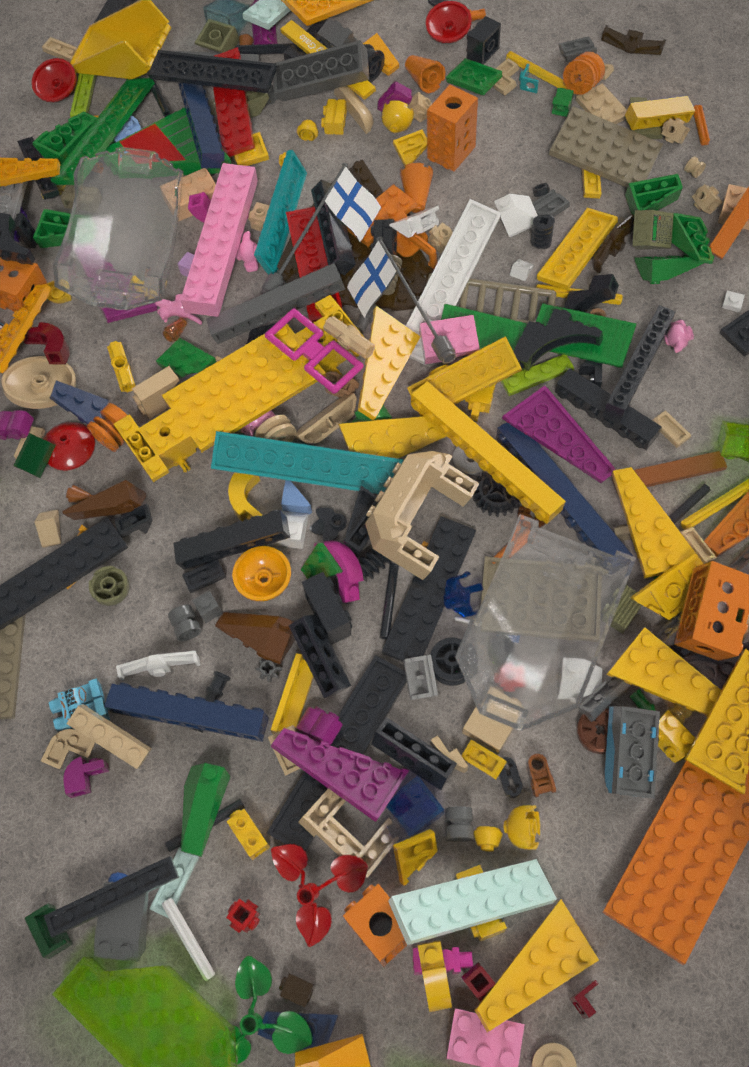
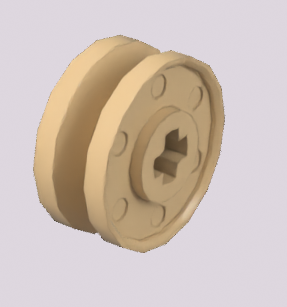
M277 415L263 422L256 430L255 437L292 442L297 433L295 427L290 424L288 417Z

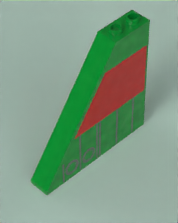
M185 108L108 146L103 153L104 157H102L105 166H108L113 175L116 174L120 180L185 176L203 169L200 166ZM225 152L224 162L221 163V167L223 163L232 164L230 157ZM206 168L209 174L220 173L221 168Z

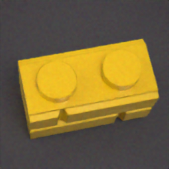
M328 99L327 105L323 106L325 118L321 119V127L324 128L325 134H344L347 114L345 99Z

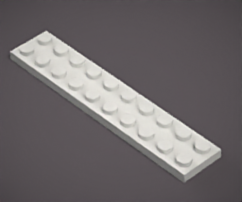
M472 199L469 200L418 301L430 322L441 320L444 304L457 305L502 213ZM416 306L406 327L420 336V323H425V320ZM420 338L409 358L427 365L424 362Z

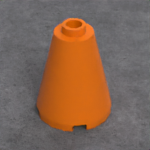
M411 55L405 62L406 70L423 92L429 94L440 88L439 84L441 81H444L446 72L445 67L439 61Z
M410 163L405 165V169L402 170L401 168L400 177L404 193L417 203V207L412 212L418 213L425 209L433 177V169L429 165L428 168L424 167V163Z

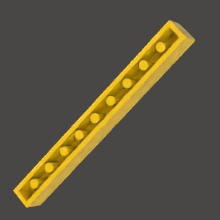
M428 381L411 394V406L415 411H419L429 423L434 424L441 434L451 439L452 443L456 447H460L468 458L476 461L479 467L487 471L497 483L502 484L510 495L519 499L521 504L525 508H529L537 519L548 524L563 510L566 502Z

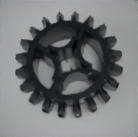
M483 471L482 476L477 477L476 482L479 485L473 494V501L477 502V508L482 507V513L488 510L489 516L493 512L496 513V517H499V513H502L505 517L507 511L512 514L514 508L517 509L519 507L520 500L515 496L508 499L506 488L502 484L497 483L489 473ZM486 485H488L489 491H487V494L484 495L482 490Z

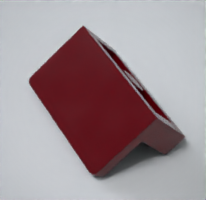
M596 980L589 982L569 998L583 1019H588L596 1013L584 996L599 984Z

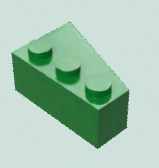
M678 174L629 183L625 197L631 214L635 216V211L638 210L658 211L679 199L683 186Z
M43 209L33 238L40 248L91 243L97 228L91 217Z

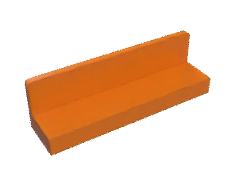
M749 186L709 246L712 254L720 259H723L749 219Z

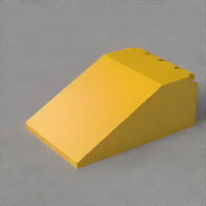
M139 0L91 24L69 63L74 67L76 73L125 79L139 77L150 70L158 50H161L171 30V26L168 24L169 20L151 0Z

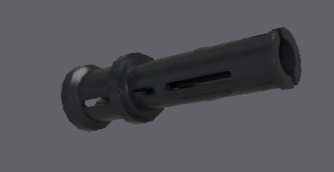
M214 671V678L210 686L206 688V701L213 702V700H218V698L223 696L222 691L227 681L231 679L229 676Z

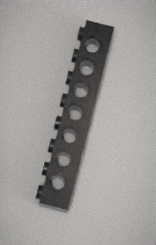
M661 305L658 306L612 392L602 417L620 424L672 323L676 311Z

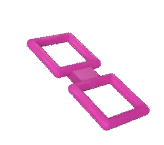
M291 309L265 333V338L293 361H296L302 355L306 357L309 362L304 366V370L331 393L336 394L363 369V363L334 340L325 347L317 341L323 336V331L299 311ZM293 318H296L314 333L295 352L274 336ZM333 349L354 365L335 385L314 369Z

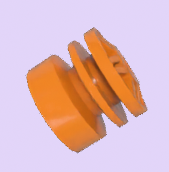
M584 52L577 56L564 69L563 81L566 88L574 90V94L577 95L589 92L603 79L605 74L604 62L594 52Z
M108 403L100 412L103 419L95 416L94 422L90 421L87 427L100 444L116 452L119 449L118 445L122 446L124 441L115 428L114 423L126 417L127 414L116 405Z

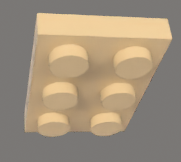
M603 83L583 95L576 96L575 101L585 112L614 124L626 120L625 113L627 109Z

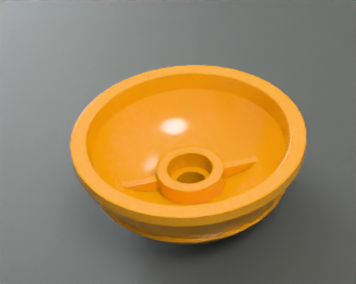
M254 547L244 552L237 559L233 567V582L238 592L247 599L253 601L272 600L283 593L290 582V563L281 551L273 547ZM263 578L268 579L265 583H262L261 580Z

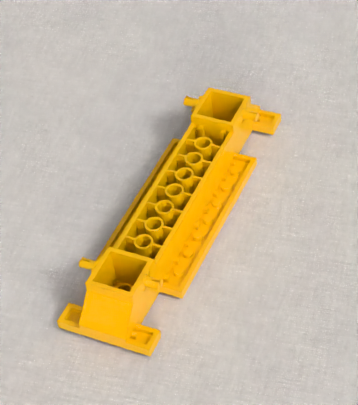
M331 295L315 303L316 309L323 316V318L314 322L324 333L317 341L325 347L333 340L338 343L336 338L324 331L323 326L329 317L334 316L345 325H352L357 328ZM286 324L274 336L295 352L314 333L306 327L295 334L289 325ZM265 334L164 393L162 398L170 410L140 428L130 414L114 423V426L152 482H155L168 474V469L173 466L180 465L184 473L187 470L189 471L191 468L186 463L188 457L196 453V448H199L202 453L214 446L216 431L233 434L318 381L304 370V366L309 362L306 357L302 355L296 361H293L267 340ZM333 349L314 369L324 377H326V373L331 371L342 375L337 367L346 359ZM351 349L347 350L349 353L351 351L356 358L360 356Z

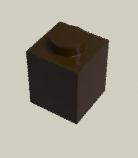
M289 973L288 977L284 976L280 983V996L307 1008L316 985Z

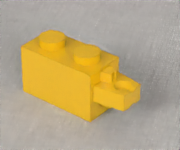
M496 384L465 399V402H468V410H472L471 419L473 421H478L480 412H490Z

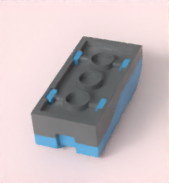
M624 706L609 707L605 761V783L608 793L655 799L659 711Z

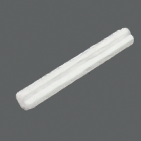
M172 898L167 899L162 903L163 909L205 981L209 980L215 975L213 968Z

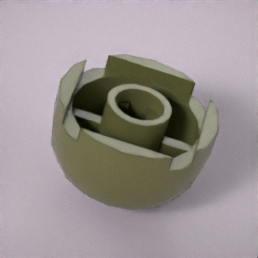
M105 566L96 570L92 580H89L91 596L98 603L105 606H114L121 603L127 597L130 590L127 576L121 569H117L114 566Z

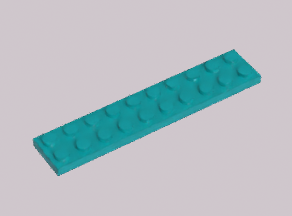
M216 431L211 469L359 491L360 486H363L373 494H379L380 491H385V482L389 476L393 478L394 473L392 471L397 463L401 464L403 459Z

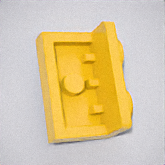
M667 710L659 719L658 747L672 762L676 763L687 756L696 738Z

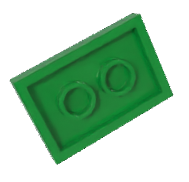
M465 58L446 76V81L484 96L503 75L500 70Z
M181 338L173 343L156 360L157 364L163 369L170 366L180 379L188 374L199 373L217 362L215 357Z

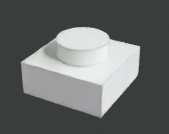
M727 291L722 308L740 312L745 295Z

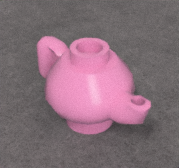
M247 231L243 234L236 258L239 261H244L247 272H254L259 268L257 259L254 256L257 244L250 240L251 234Z
M683 320L672 322L667 335H665L666 344L674 347L675 353L682 351L688 345V342L694 339L692 328L686 326Z

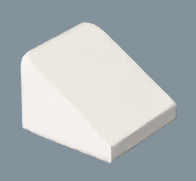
M518 259L512 265L510 276L525 281L534 265Z

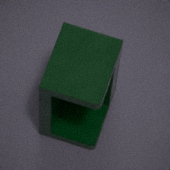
M49 903L24 918L42 957L46 959L54 957L73 944L67 932L51 938L44 915L55 911L56 908Z

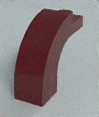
M39 322L38 327L28 329L25 334V344L46 345L43 352L48 363L66 365L69 358V347L58 327L50 323Z

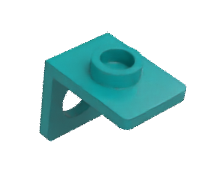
M527 63L525 70L520 73V90L537 94L539 80L528 78L530 64ZM526 83H533L535 88H529Z

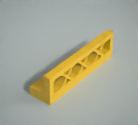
M296 653L271 727L272 734L292 725L296 727L300 721L314 678L302 654Z

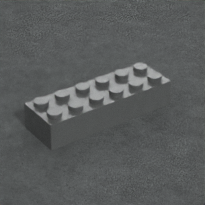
M359 40L275 63L277 70L273 78L274 94L283 102L369 80L367 49Z

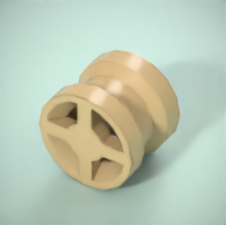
M694 156L688 161L684 171L691 173L694 178H697L704 171L706 164L699 162L698 158Z

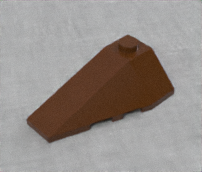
M124 480L62 512L73 520L123 514L141 506L147 494L129 481Z
M224 612L215 624V627L230 637L241 640L246 648L251 647L257 651L256 654L259 657L277 664H281L295 642V638L289 628V625L295 621L281 616Z

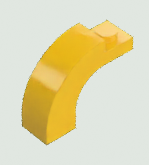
M234 472L228 487L229 500L234 513L240 521L249 520L253 516H262L247 501L250 490L260 481L259 476Z
M440 940L417 944L429 1012L452 1008Z

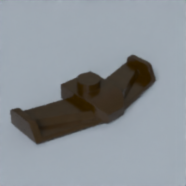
M608 25L605 26L601 41L630 54L661 55L666 44V39L663 41L643 40V32L629 29L627 35H624L609 28Z
M633 214L611 231L593 258L594 271L601 273L602 265L609 255L615 257L619 252L623 251L626 244L625 237L634 230L635 216Z

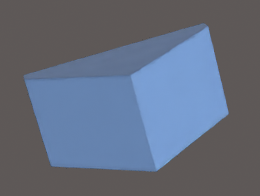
M285 480L281 502L282 510L308 513L310 515L312 509L309 502L291 481Z

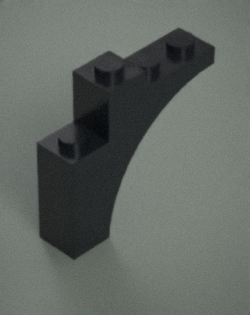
M554 309L546 326L539 322H528L513 352L521 368L529 371L540 357L557 347L574 343H588L600 346L603 341V332L597 327H589L579 321L573 322L572 314L566 310Z

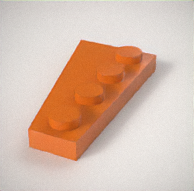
M749 491L704 540L716 557L749 537Z

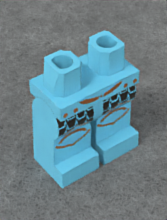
M97 679L90 680L88 684L57 693L58 698L49 702V707L53 714L60 711L63 714L62 717L53 719L54 727L57 731L74 729L66 723L76 708L82 704L105 719L110 720L108 710L104 707L105 698L102 687Z

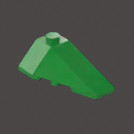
M83 111L68 119V122L62 126L58 124L54 130L43 132L33 142V145L44 159H58L61 166L97 117Z
M673 213L672 243L695 261L712 264L714 262L712 251L708 247L710 240L706 237L708 230L701 217Z
M673 255L666 257H635V263L642 279L650 281L649 284H660V281L669 280L704 264L695 261L689 255H683V257Z
M208 763L191 766L184 785L181 852L202 857L230 780V775L225 767Z

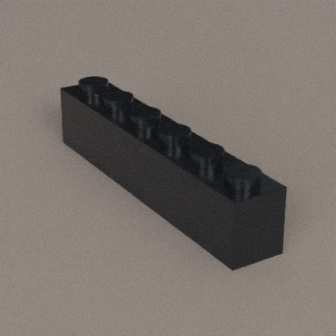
M322 179L311 189L315 210L331 186L330 183ZM324 203L317 215L327 262L328 265L335 263L339 273L346 275L356 265L347 227Z
M569 368L556 384L555 393L560 398L568 400L575 408L584 410L591 418L598 419L605 427L612 428L622 438L632 441L636 447L647 451L659 436L662 426L628 406L620 424L602 417L611 394Z
M272 510L262 516H253L249 520L234 522L233 525L217 527L210 532H201L194 537L182 538L180 541L173 543L176 564L185 570L216 559L219 560L239 554L254 547L265 546L290 538L287 517L281 510Z

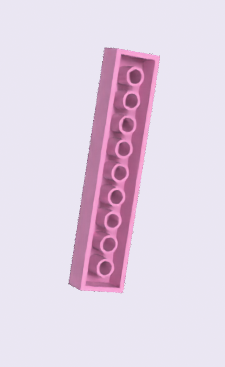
M222 164L181 297L185 313L219 317L258 182L255 167Z

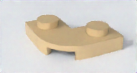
M509 58L495 68L502 71L503 77L493 88L504 96L517 86L516 81L510 77L519 70L518 64Z
M75 729L62 730L54 735L49 742L41 762L61 769L69 751L89 758L96 743Z

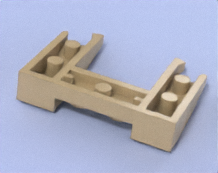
M328 788L300 819L299 823L313 837L315 835L320 837L337 855H354L363 859L368 865L367 879L399 840L398 836L392 839L387 826L392 824V820L388 818L363 846L332 817L346 801Z

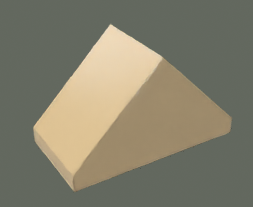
M53 510L39 513L35 520V525L41 546L48 547L61 544L59 511Z

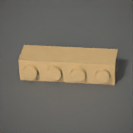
M84 704L76 708L66 723L136 769L143 764L152 750L151 747Z

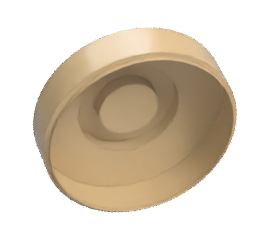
M547 1043L536 1050L532 1058L531 1067H577V1064L568 1048L558 1043Z

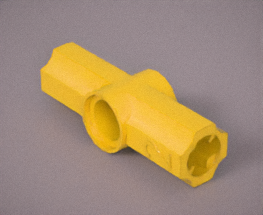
M111 342L107 349L121 392L133 391L132 388L136 385L121 342Z

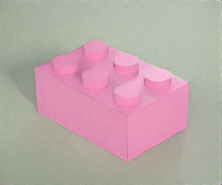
M474 315L430 322L438 336L448 337L456 351V357L469 356L480 350ZM426 322L420 323L419 332L425 364L442 362L431 347L435 338Z
M455 1008L446 1059L480 1067H518L524 1024L506 1020L491 1031L486 1032L476 1013Z

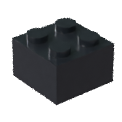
M485 16L468 32L467 59L484 65L500 47L501 23Z

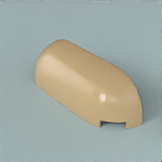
M349 87L335 88L334 95L337 99L346 100L349 114L365 134L369 133L374 120L368 108Z
M350 393L333 402L304 424L296 432V437L302 442L309 444L322 441L339 428V423H345L355 414L356 395Z

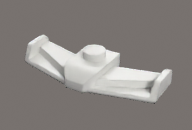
M196 651L156 654L117 665L116 669L121 681L125 680L126 676L143 671H148L150 675L155 677H161L167 672H171L170 666L192 663L200 666V659Z

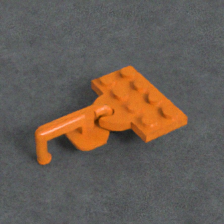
M393 184L376 198L381 209L374 220H401L408 217L407 214L417 207V203ZM371 226L361 241L367 247L374 241V236L372 237ZM347 227V231H349L352 235L355 236V234ZM397 231V252L403 257H410L421 249L429 255L430 261L428 265L434 270L438 263L436 249L427 243V234L425 232L415 233L412 237L408 238Z

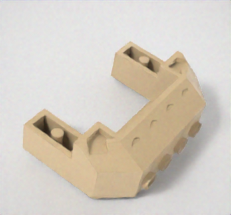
M435 451L408 454L401 464H396L392 471L394 473L393 478L389 476L385 482L384 487L386 489L384 492L380 491L375 501L378 503L375 507L373 505L370 507L366 514L369 518L365 523L372 548L422 580L432 571L439 556L407 537L412 528L410 524L429 490L433 487L464 507L472 498L479 485L478 482L448 464L452 458L450 454Z

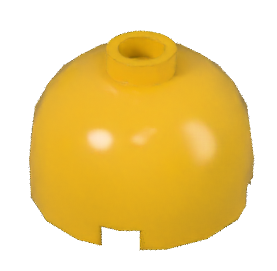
M390 101L389 104H384L381 116L382 122L392 133L406 131L413 121L414 110L407 108L408 104L404 102Z
M536 805L518 806L510 812L508 819L504 821V833L508 834L509 840L518 848L536 850L539 842H535L536 834L540 835V816L538 811H534L537 808Z

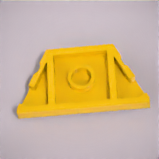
M695 553L689 554L631 596V599L665 619H672L683 611L692 572L696 568L695 560H697V555Z

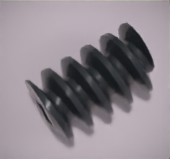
M538 215L533 219L530 241L533 247L538 249L551 247L555 219L552 215Z
M371 548V553L367 552L365 557L359 559L363 579L366 582L367 577L374 579L372 572L380 574L378 567L383 570L386 568L384 562L389 565L391 564L390 559Z

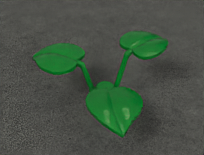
M246 956L241 962L235 978V988L240 998L249 999L253 997V1001L248 1009V1014L240 1021V1029L234 1025H227L216 1034L211 1058L212 1065L229 1067L225 1063V1058L231 1053L236 1054L238 1057L236 1065L245 1061L251 1052V1043L245 1037L246 1035L256 1033L260 1029H276L272 1035L273 1044L278 1051L285 1054L296 1053L312 1043L310 1027L298 1013L285 1011L278 1016L277 1024H264L261 1015L254 1012L257 996L267 994L271 988L272 975L266 965L252 956Z

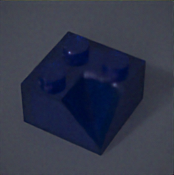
M416 776L403 786L386 806L408 838L424 831L443 816L445 811L419 776Z

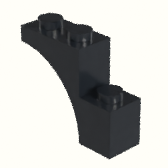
M0 213V258L5 261L11 260L20 264L33 265L35 258L30 249L18 245L14 240L16 224L12 216Z
M613 274L595 275L589 284V290L569 291L564 308L586 312L599 303L615 299L619 284Z

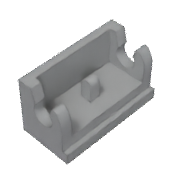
M431 655L404 659L410 700L438 696Z

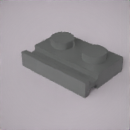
M589 36L559 43V50L564 58L566 57V61L574 60L584 52H594L597 54V48L594 47V43Z
M554 189L532 203L537 215L548 214L553 217L570 207V202L561 194H557Z

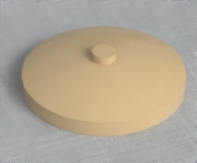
M35 356L12 364L3 374L2 388L5 396L18 406L31 409L49 408L58 405L50 399L55 381L57 380L76 388V377L74 370L69 364H49L46 356Z

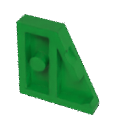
M318 543L301 568L307 579L321 572L327 578L343 571L324 543Z

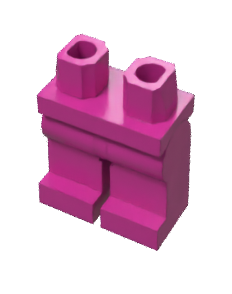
M452 947L451 950H442L446 973L452 970V974H459L461 969L473 967L472 952H459V947ZM413 948L414 975H423L418 948Z

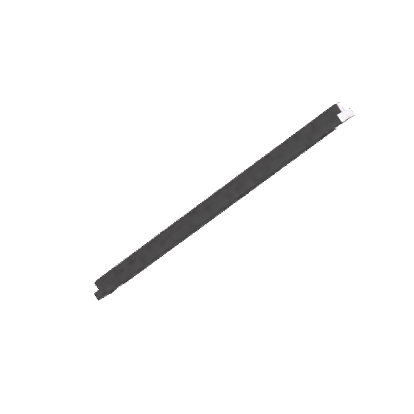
M749 546L728 567L749 574ZM682 611L654 634L669 648L674 645ZM610 676L577 708L592 722L631 685L619 678Z

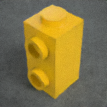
M245 809L236 810L229 816L230 819L226 822L252 860L270 848Z

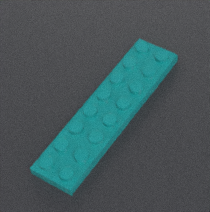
M287 150L254 252L255 258L268 275L270 273H277V265L283 254L290 231L286 212L296 210L307 175L305 168L293 150Z

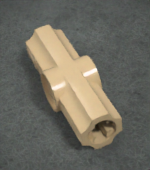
M334 316L326 320L323 326L324 331L336 338L343 348L353 350L364 359L369 358L373 354L375 345L361 336L357 328L352 325H345Z

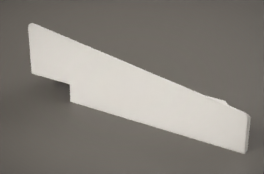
M439 206L425 209L391 223L389 226L408 238L412 237L415 233H423L439 224V219L435 214L439 210Z

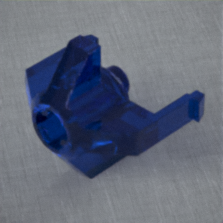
M469 571L449 578L446 581L444 593L445 607L454 610L463 618L477 614L482 615L487 611L486 608L473 611L470 605V594L484 590L482 584L477 583L463 587L459 579L471 575Z

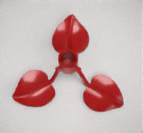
M297 844L275 846L271 848V855L279 874L288 881H296L301 874L297 900L304 906L297 911L296 925L304 937L307 946H314L327 935L332 924L329 910L326 907H317V903L314 902L319 897L320 890L337 880V885L342 891L348 893L357 891L365 882L368 865L360 857L342 855L337 857L330 866L334 877L319 886L314 883H307L305 885V871L303 869L308 864L305 850Z

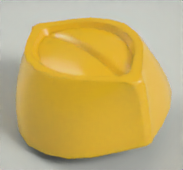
M54 280L47 284L52 288L49 292V301L61 304L72 300L69 286L65 281Z

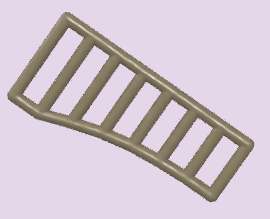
M430 273V274L428 275L427 283H428V281H429V279H430L432 273ZM469 279L459 302V307L466 308L469 286L479 287L476 311L483 313L486 288L497 289L493 315L500 317L503 292L511 291L514 292L510 319L523 323H528L529 321L535 323L538 295L549 297L548 305L555 306L556 291ZM521 293L531 294L528 320L517 319Z

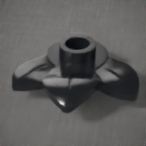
M331 508L316 509V514L319 520L312 524L309 529L316 535H323L324 542L333 541L337 538L339 532L346 528L347 520L344 515L335 513ZM336 521H340V522H341V524H339V525H335L334 523H335Z

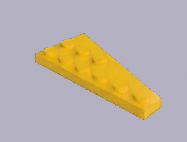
M424 416L338 424L349 451L397 459L447 437L441 434L434 424L429 423Z
M747 649L742 651L684 759L741 794H745V781L749 770V651Z

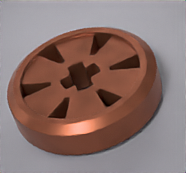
M607 708L592 722L588 720L585 714L578 721V739L583 747L592 753L606 754L609 709ZM596 726H598L599 728L601 726L604 727V735L602 733L600 735L596 733Z

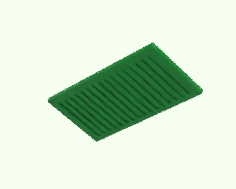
M444 304L441 320L474 315L479 349L506 336L514 351L528 324L449 304Z
M542 304L536 322L542 323L544 326L548 323L554 309H563L572 314L573 322L579 321L583 325L597 327L603 332V341L600 346L588 343H574L557 347L549 352L615 367H623L637 323Z

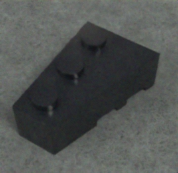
M360 486L343 544L351 549L357 558L370 541L365 525L369 518L366 514L372 505L375 507L378 503L375 501L377 496L363 486Z

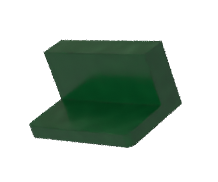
M29 433L14 463V467L41 478L56 445Z

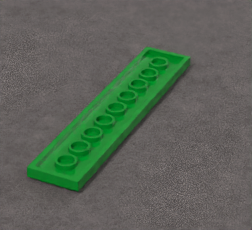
M127 79L62 163L59 175L52 177L50 180L56 185H80L118 132L121 131L124 124L129 120L132 113L136 111V108L143 101L147 93L150 92L155 84L153 79Z

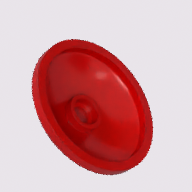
M444 1L435 5L426 17L428 34L431 38L441 43H453L462 39L469 32L472 24L469 9L457 1Z
M52 58L46 60L37 67L32 76V89L43 101L57 102L63 100L73 91L76 85V71L64 59Z
M78 422L58 424L49 430L43 438L56 445L47 464L57 470H73L84 465L91 458L95 450L94 436L87 426Z

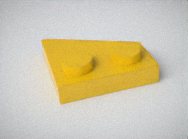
M423 129L393 140V146L404 167L407 164L413 163L427 148V137Z
M431 829L393 845L399 882L403 886L409 883V876L415 870L420 871L426 861L438 852L435 833Z

